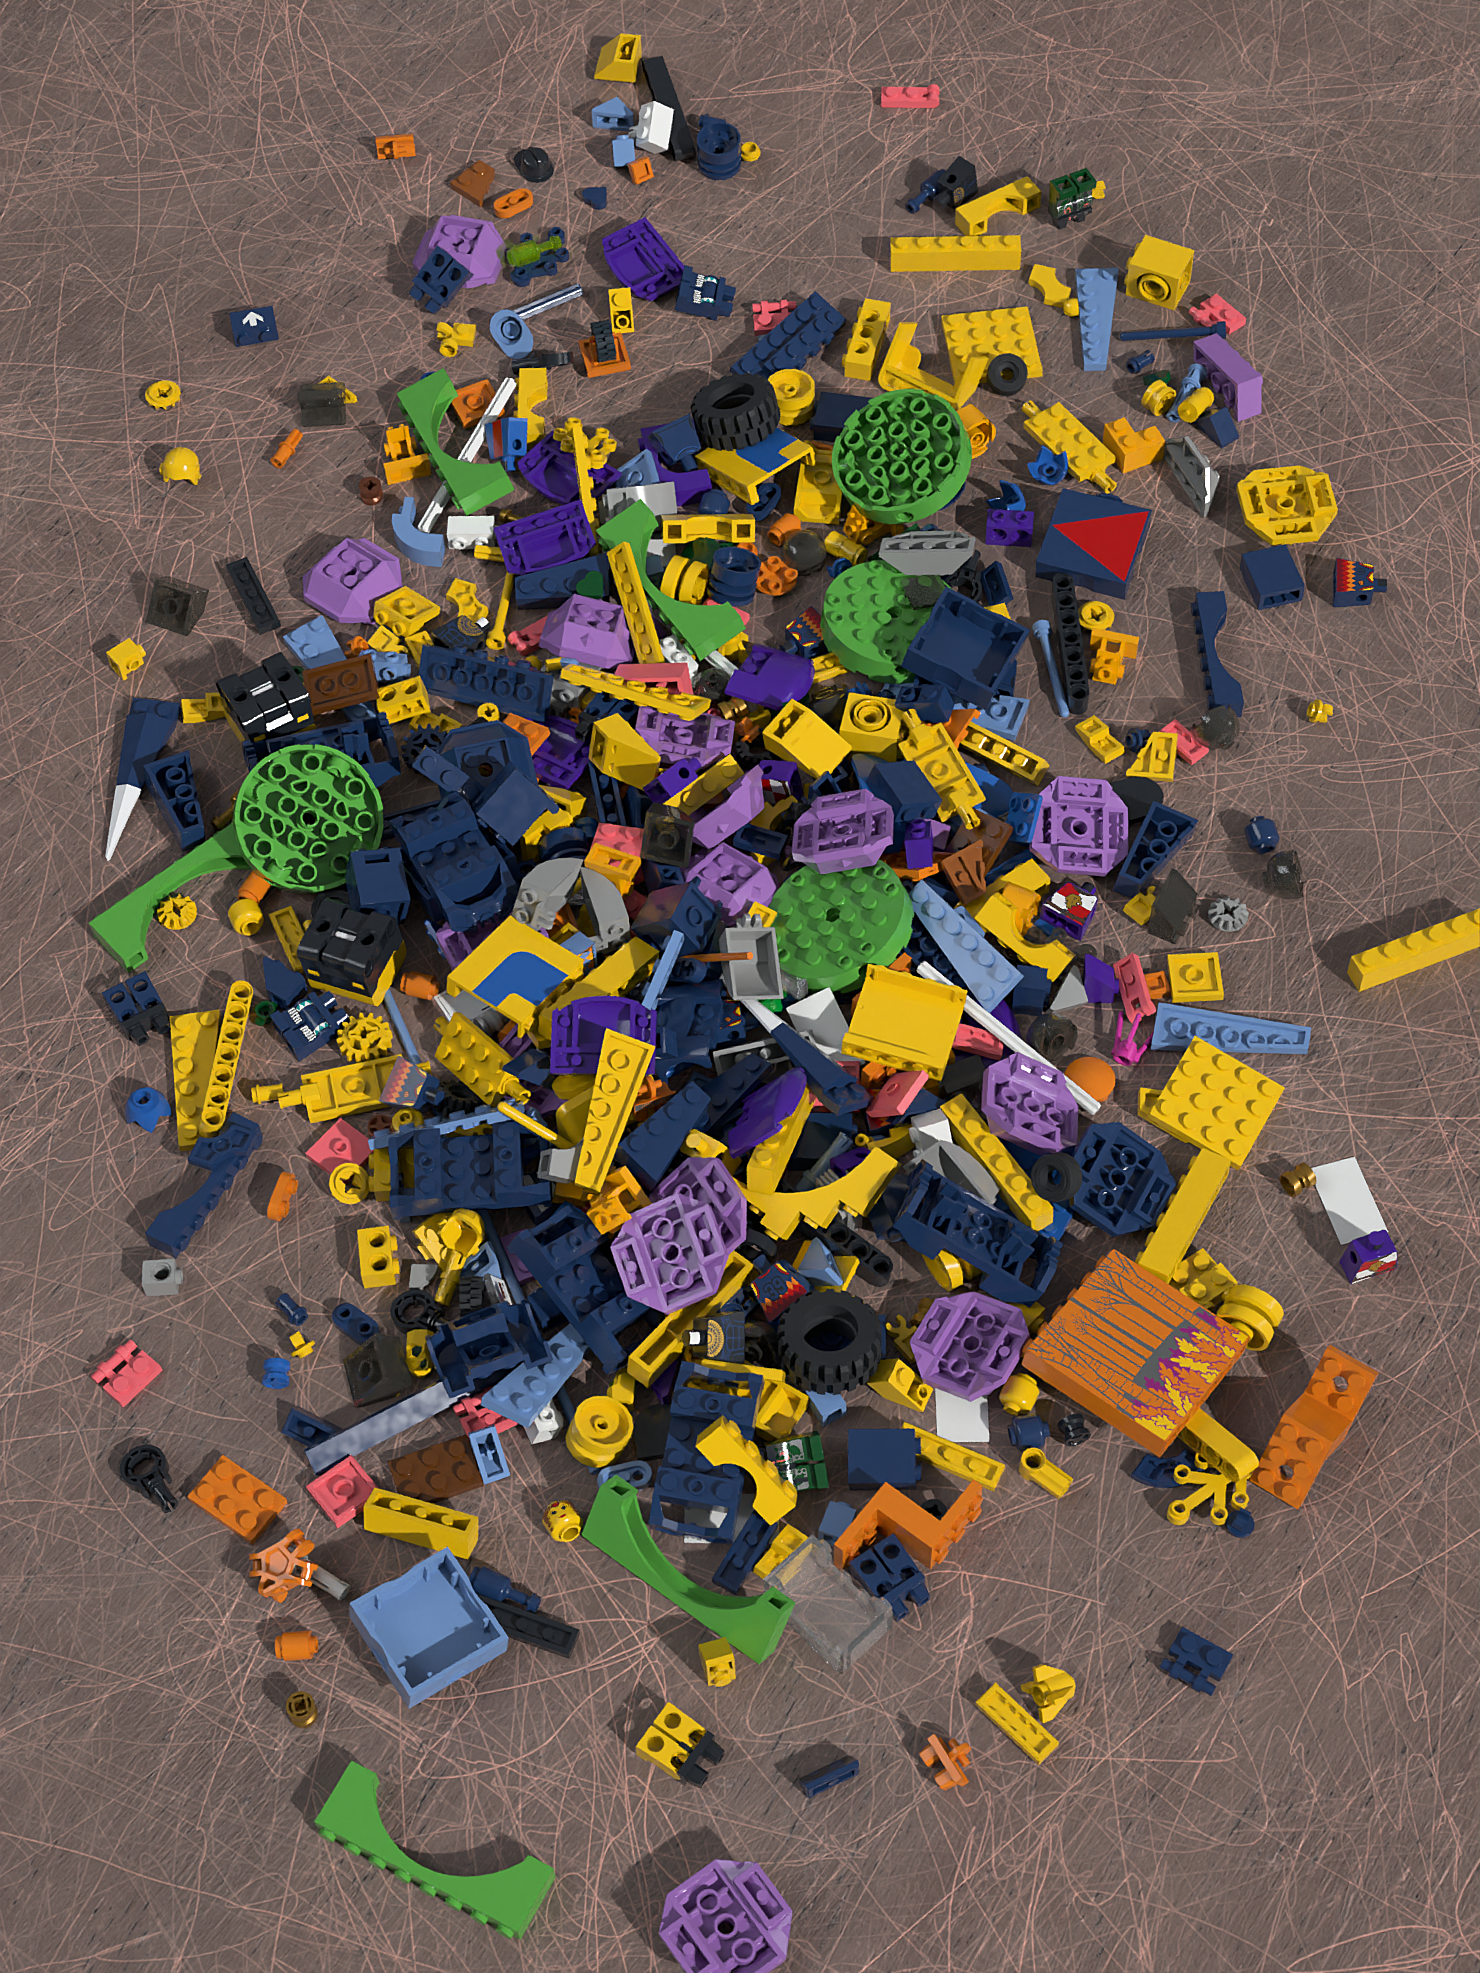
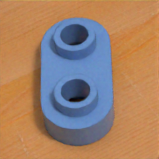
M636 1460L604 1468L597 1477L598 1489L617 1474L640 1491L650 1485L652 1471L646 1462ZM636 1475L643 1476V1478L639 1481L634 1479Z

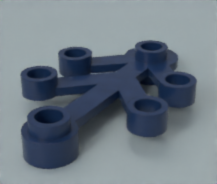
M552 227L550 229L548 239L536 253L532 245V234L526 232L520 235V243L524 247L528 259L524 266L522 262L515 263L513 261L515 259L517 261L521 260L518 259L519 256L520 258L522 257L521 248L512 246L508 249L509 258L513 261L515 268L511 272V280L517 287L528 286L531 279L535 277L556 275L558 272L556 262H566L569 260V251L566 248L557 249L556 254L546 255L553 246L559 247L565 243V233L560 227ZM544 265V268L534 269L536 266Z

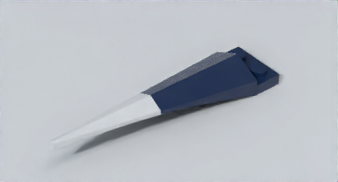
M133 698L129 715L126 716L105 855L107 861L111 859L126 822L145 785L143 765L158 760L176 728L181 709L179 703Z
M721 973L720 979L724 981V976ZM756 999L740 1000L773 1036L796 1068L801 1067L805 1071L803 1073L807 1076L806 1082L819 1102L830 1111L839 1116L871 1106L874 1097L863 1086L856 1083L858 1078Z

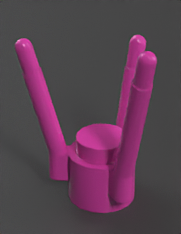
M1120 1011L1114 1047L1111 1054L1117 1063L1123 1066H1131L1132 1063H1138L1140 1056L1151 1044L1153 1033L1137 1051V1045L1132 1040L1141 1018V1014L1138 1013L1127 1039L1120 1042L1124 1012Z

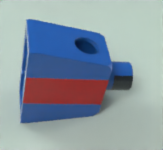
M508 417L485 424L490 458L501 460L505 472L516 471L515 458L526 455L527 418Z

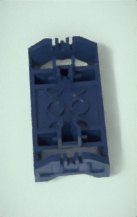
M385 711L375 713L376 717L258 742L251 743L250 740L241 741L246 767H248L249 773L262 759L282 748L299 744H317L339 750L354 759L369 774L375 787H379L393 776L401 775L399 754ZM381 739L382 745L387 750L389 761L375 763L369 743Z
M458 791L447 795L437 808L417 817L399 816L390 820L395 839L400 843L452 931L474 933L478 931L477 921L484 928V920L486 922L490 920L492 923L496 922L493 913H495L498 920H503L514 909L518 896L516 882L495 845L490 847L478 828L474 812L466 800L459 795ZM499 886L492 896H487L486 891ZM478 898L482 899L472 905H469V902L473 900H476Z
M518 1122L493 1123V1134L442 1138L440 1128L413 1130L398 1137L388 1138L391 1179L389 1199L393 1220H400L405 1216L452 1213L460 1208L475 1211L533 1205L551 1207L553 1199L551 1180L540 1178V1183L524 1185L525 1170L522 1139L539 1138L541 1155V1151L550 1149L549 1141ZM414 1148L415 1196L404 1195V1173L401 1167L400 1149Z
M922 1159L908 1176L906 1183L909 1187L904 1203L895 1217L893 1227L899 1230L909 1246L919 1253L934 1260L941 1250L945 1248L983 1271L979 1288L1001 1301L1020 1303L1030 1308L1043 1295L1057 1268L1058 1260L1056 1257L1059 1256V1250L1062 1248L1063 1243L1053 1236L1047 1238L934 1171L933 1165ZM924 1196L925 1200L919 1219L916 1220L912 1216ZM1028 1257L1038 1262L1034 1269L1035 1275L1030 1287L1019 1281L1023 1263Z
M571 1203L533 1229H526L517 1234L508 1245L507 1250L511 1254L517 1255L604 1364L602 1369L605 1373L614 1374L628 1363V1357L650 1334L637 1343L634 1341L627 1349H623L616 1339L627 1328L643 1318L654 1331L663 1322L665 1315L656 1309L627 1297L620 1274L600 1250L609 1240L608 1236L605 1233L601 1235L589 1216L577 1210ZM565 1223L572 1229V1231L544 1247L539 1244Z
M681 1362L670 1408L671 1422L662 1466L658 1467L648 1523L651 1529L676 1537L684 1535L688 1539L689 1537L692 1539L697 1538V1540L701 1541L703 1538L706 1542L733 1544L747 1470L739 1465L729 1463L714 1466L698 1450L696 1441L698 1435L722 1415L728 1421L732 1420L736 1423L741 1431V1435L747 1441H753L762 1390L765 1383L763 1375L734 1373L711 1369L696 1363ZM688 1378H692L708 1385L713 1384L718 1387L720 1385L729 1389L734 1388L735 1390H750L751 1398L684 1387V1382ZM660 1501L683 1505L687 1510L693 1507L707 1510L709 1514H712V1511L727 1514L719 1528L700 1527L696 1523L691 1522L690 1525L678 1523L664 1518Z

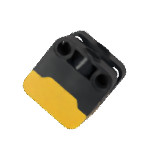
M282 652L261 660V666L238 676L234 672L215 681L225 717L240 742L250 740L253 743L316 729L310 696Z
M326 898L298 945L297 958L300 960L312 988L326 992L330 991L332 994L369 1005L379 1006L405 960L407 949L396 917L373 911L370 915L352 910L348 903Z

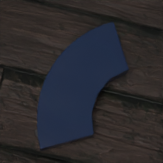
M1184 1449L1179 1455L1171 1458H1156L1146 1454L1132 1472L1131 1478L1150 1487L1173 1488L1185 1485L1177 1483L1173 1478L1174 1470L1178 1465H1186L1194 1472L1204 1473L1206 1469L1197 1468L1194 1464L1195 1455ZM1183 1471L1177 1473L1180 1477L1187 1476Z

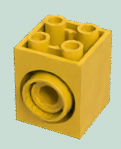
M1145 235L1142 242L1137 243L1134 256H1130L1126 264V269L1128 270L1124 280V285L1127 286L1126 295L1174 311L1191 280L1194 250Z
M849 692L840 726V736L852 746L851 751L846 755L847 760L851 761L852 755L859 753L877 756L889 763L898 762V759L903 758L898 744L907 740L909 728L901 718L904 711L895 706L896 700Z

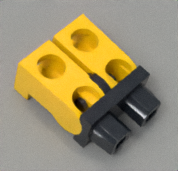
M669 1701L653 1722V1726L649 1727L636 1745V1755L645 1761H650L669 1776L677 1779L682 1785L685 1786L688 1782L700 1789L709 1777V1772L699 1766L701 1762L706 1759L717 1766L725 1755V1750L715 1742L714 1734L708 1730L706 1731L701 1725Z

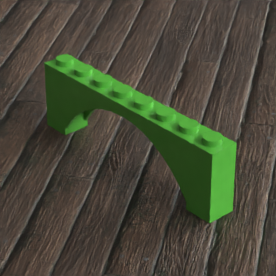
M444 368L397 393L401 401L397 403L403 415L408 414L405 416L410 428L415 427L412 431L418 442L423 440L420 445L427 455L431 454L428 456V459L433 468H439L436 472L441 482L447 481L444 483V486L450 496L455 495L452 497V500L458 510L462 508L466 516L515 490L499 461L495 464L468 463L447 455L439 448L438 433L442 418L453 399L458 397Z
M639 499L596 530L600 538L597 542L604 552L612 550L623 541L630 543L648 605L653 611L657 609L660 612L658 616L665 626L670 624L672 627L670 630L678 641L680 639L684 641L683 646L690 656L694 654L701 661L745 630V625L741 616L728 601L721 605L688 604L666 596L651 583L646 568L647 549L652 533L659 525L653 512L642 499Z
M233 822L89 922L93 936L128 973L148 960L145 941L150 922L161 905V901L163 902L173 891L186 882L211 872L230 869L252 870L238 849L233 832Z
M617 1474L602 1484L583 1529L582 1536L720 1637H726L728 1643L756 1663L760 1664L770 1656L778 1644L796 1602L773 1586L761 1595L733 1597L711 1592L695 1584L681 1574L665 1558L655 1544L639 1509L636 1497L638 1489Z
M351 1761L314 1821L319 1831L318 1835L330 1843L336 1840L344 1844L343 1848L354 1856L358 1857L359 1854L368 1857V1862L380 1870L386 1867L394 1871L393 1875L406 1884H409L410 1881L420 1886L419 1890L433 1898L435 1895L445 1899L444 1903L453 1910L460 1911L461 1908L471 1913L470 1917L477 1923L485 1925L487 1922L497 1927L496 1932L503 1937L511 1939L514 1936L521 1940L556 1878L554 1868L530 1855H527L525 1861L511 1868L481 1876L462 1877L446 1875L419 1865L396 1846L382 1824L377 1805L376 1789L380 1784L377 1774Z

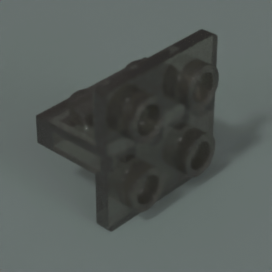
M344 382L302 384L300 386L301 391H298L297 394L303 427L346 424Z
M974 1055L946 1066L942 1080H938L939 1093L942 1100L948 1102L962 1093L975 1110L981 1108L983 1072L986 1069L980 1055Z

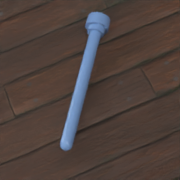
M1039 620L1032 625L1033 634L1041 642L1060 716L1066 718L1069 716V710L1049 639L1052 634V628L1049 621Z

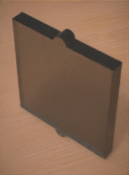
M926 575L900 580V584L905 592L904 597L908 598L913 610L934 607L947 586L944 585L940 575Z

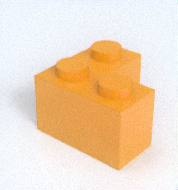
M1125 417L1104 424L1102 443L1115 455V462L1122 473L1163 460L1166 441L1156 426L1134 432Z

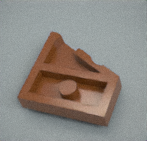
M478 160L450 182L451 189L481 207L484 195L488 193L489 185L495 177V170L481 160Z
M982 839L939 862L962 906L986 894V881L984 880L985 864L982 862Z

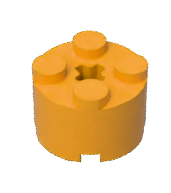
M968 404L956 412L959 414L969 434L973 459L988 449L986 445L990 440L993 442L996 428L973 404Z
M1007 881L1002 895L1017 907L1015 915L1016 927L1021 936L1025 938L1033 925L1031 923L1033 915L1037 916L1041 895Z

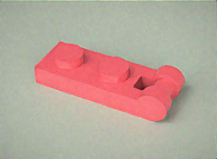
M931 84L928 87H882L881 108H936L939 106V86Z
M548 615L521 631H513L509 634L507 640L512 646L517 647L516 650L521 656H526L540 648L539 641Z
M1131 953L1114 963L1113 968L1116 978H1119V989L1129 1021L1133 1024L1138 1013L1141 1014V1017L1145 1015L1150 1016L1155 1013L1156 1008L1149 995L1139 956ZM1140 1003L1141 1006L1136 1008V1004Z

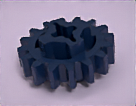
M430 723L427 724L426 729L418 725L417 732L411 729L410 734L412 736L410 738H403L407 745L401 746L404 752L402 758L404 761H407L406 765L409 769L413 768L415 774H418L420 771L411 765L415 760L413 755L417 757L425 745L431 747L436 752L441 744L435 742L434 737L443 742L448 734L446 730L442 732L438 725L434 729Z

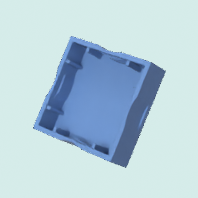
M448 1547L413 1566L403 1576L378 1586L350 1602L349 1605L350 1619L408 1709L507 1651L509 1637L488 1606L477 1596L468 1576Z

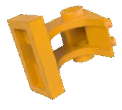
M400 424L399 428L395 429L389 427L386 430L387 443H383L386 457L390 456L392 462L383 463L387 484L391 485L431 475L427 453L417 456L414 454L413 450H417L414 436L410 437L408 425ZM409 456V458H404V459H400V460L397 459V458H402V457Z
M852 505L850 512L847 514L848 517L843 528L846 536L858 545H868L888 532L893 536L904 532L903 524H885L870 520L861 515L855 505ZM871 524L874 525L872 528H867Z
M1093 628L1089 650L1097 651L1096 659L1092 658L1089 672L1093 673L1092 680L1116 685L1118 678L1122 679L1124 675L1125 665L1122 664L1123 658L1136 659L1139 637ZM1107 641H1109V642H1114V643H1118V644H1121V645H1116V644L1107 643Z
M594 843L584 860L586 868L595 870L611 881L620 892L622 899L626 900L627 896H630L633 892V880L641 865V858ZM610 858L621 861L618 867L609 865Z
M626 1166L609 1172L605 1179L611 1189L605 1195L600 1194L590 1201L591 1208L586 1214L601 1235L608 1231L611 1234L622 1228L624 1222L632 1218L631 1213L652 1204Z

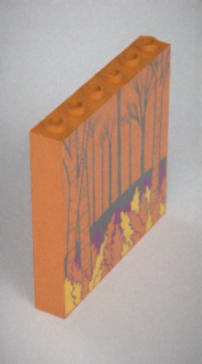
M1113 1249L1107 1257L1104 1255L1100 1257L1095 1265V1271L1093 1273L1088 1272L1082 1279L1081 1287L1078 1290L1074 1288L1066 1299L1067 1303L1056 1308L1050 1323L1045 1321L1037 1332V1338L1035 1340H1028L1022 1350V1353L1025 1355L1021 1365L1158 1457H1161L1242 1356L1250 1337Z

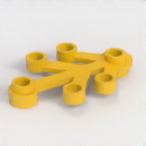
M570 417L565 422L564 429H554L553 438L561 441L560 449L562 451L574 454L572 437H570L572 436V428L583 427L580 419ZM605 428L596 429L595 436L588 440V449H585V456H590L591 468L593 469L603 468L607 462L606 455L616 450L617 441L608 438L609 430ZM603 442V446L601 449H595V447H597L600 443Z
M1196 1453L1194 1464L1197 1468H1215L1208 1462L1199 1461L1198 1458L1201 1456ZM1178 1465L1173 1474V1478L1177 1483L1186 1484L1188 1482L1204 1486L1183 1501H1172L1167 1509L1168 1520L1174 1525L1185 1524L1189 1519L1190 1510L1214 1494V1504L1210 1513V1520L1215 1525L1224 1524L1228 1516V1512L1225 1509L1226 1485L1231 1480L1222 1473L1215 1475L1194 1472L1186 1465ZM1254 1470L1235 1483V1492L1232 1495L1231 1505L1236 1510L1247 1507L1249 1497L1246 1494L1247 1479L1251 1478ZM1183 1471L1187 1476L1180 1477L1177 1473ZM1242 1498L1244 1503H1238L1235 1499ZM1174 1508H1181L1184 1512L1178 1513ZM1214 1513H1221L1223 1518L1215 1517Z

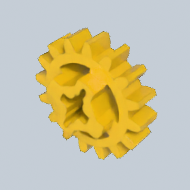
M360 1013L358 1019L350 1016V1023H342L343 1030H338L337 1032L339 1037L337 1044L341 1055H346L347 1061L350 1062L356 1059V1063H361L362 1060L380 1059V1054L388 1055L387 1048H392L391 1039H393L389 1023H383L382 1016L374 1019L373 1013H370L368 1017H364L363 1013Z

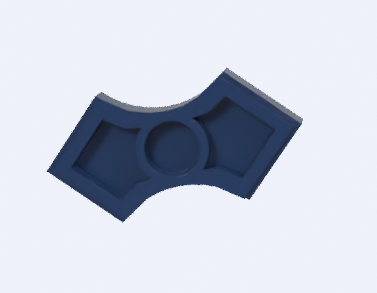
M232 1124L228 1131L220 1136L198 1138L187 1160L189 1164L213 1171L221 1161L234 1156L248 1157L258 1138V1133Z

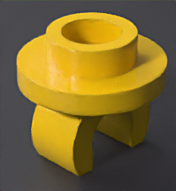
M1319 699L1314 700L1313 703L1311 702L1307 708V716L1312 723L1317 721L1326 723L1327 715H1333V706L1323 704L1322 700Z
M300 1331L289 1337L296 1348L295 1351L290 1353L292 1357L297 1355L301 1359L313 1352L311 1346L315 1344L314 1340L306 1343Z

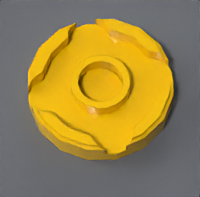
M559 1075L553 1081L552 1088L558 1098L570 1100L584 1092V1090L594 1086L596 1075Z

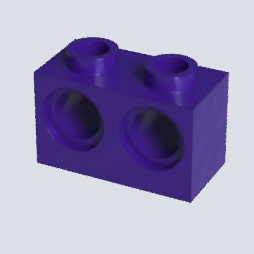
M988 509L985 545L1031 547L1034 512Z
M915 819L910 823H906L905 849L908 869L933 867L934 843L931 821Z

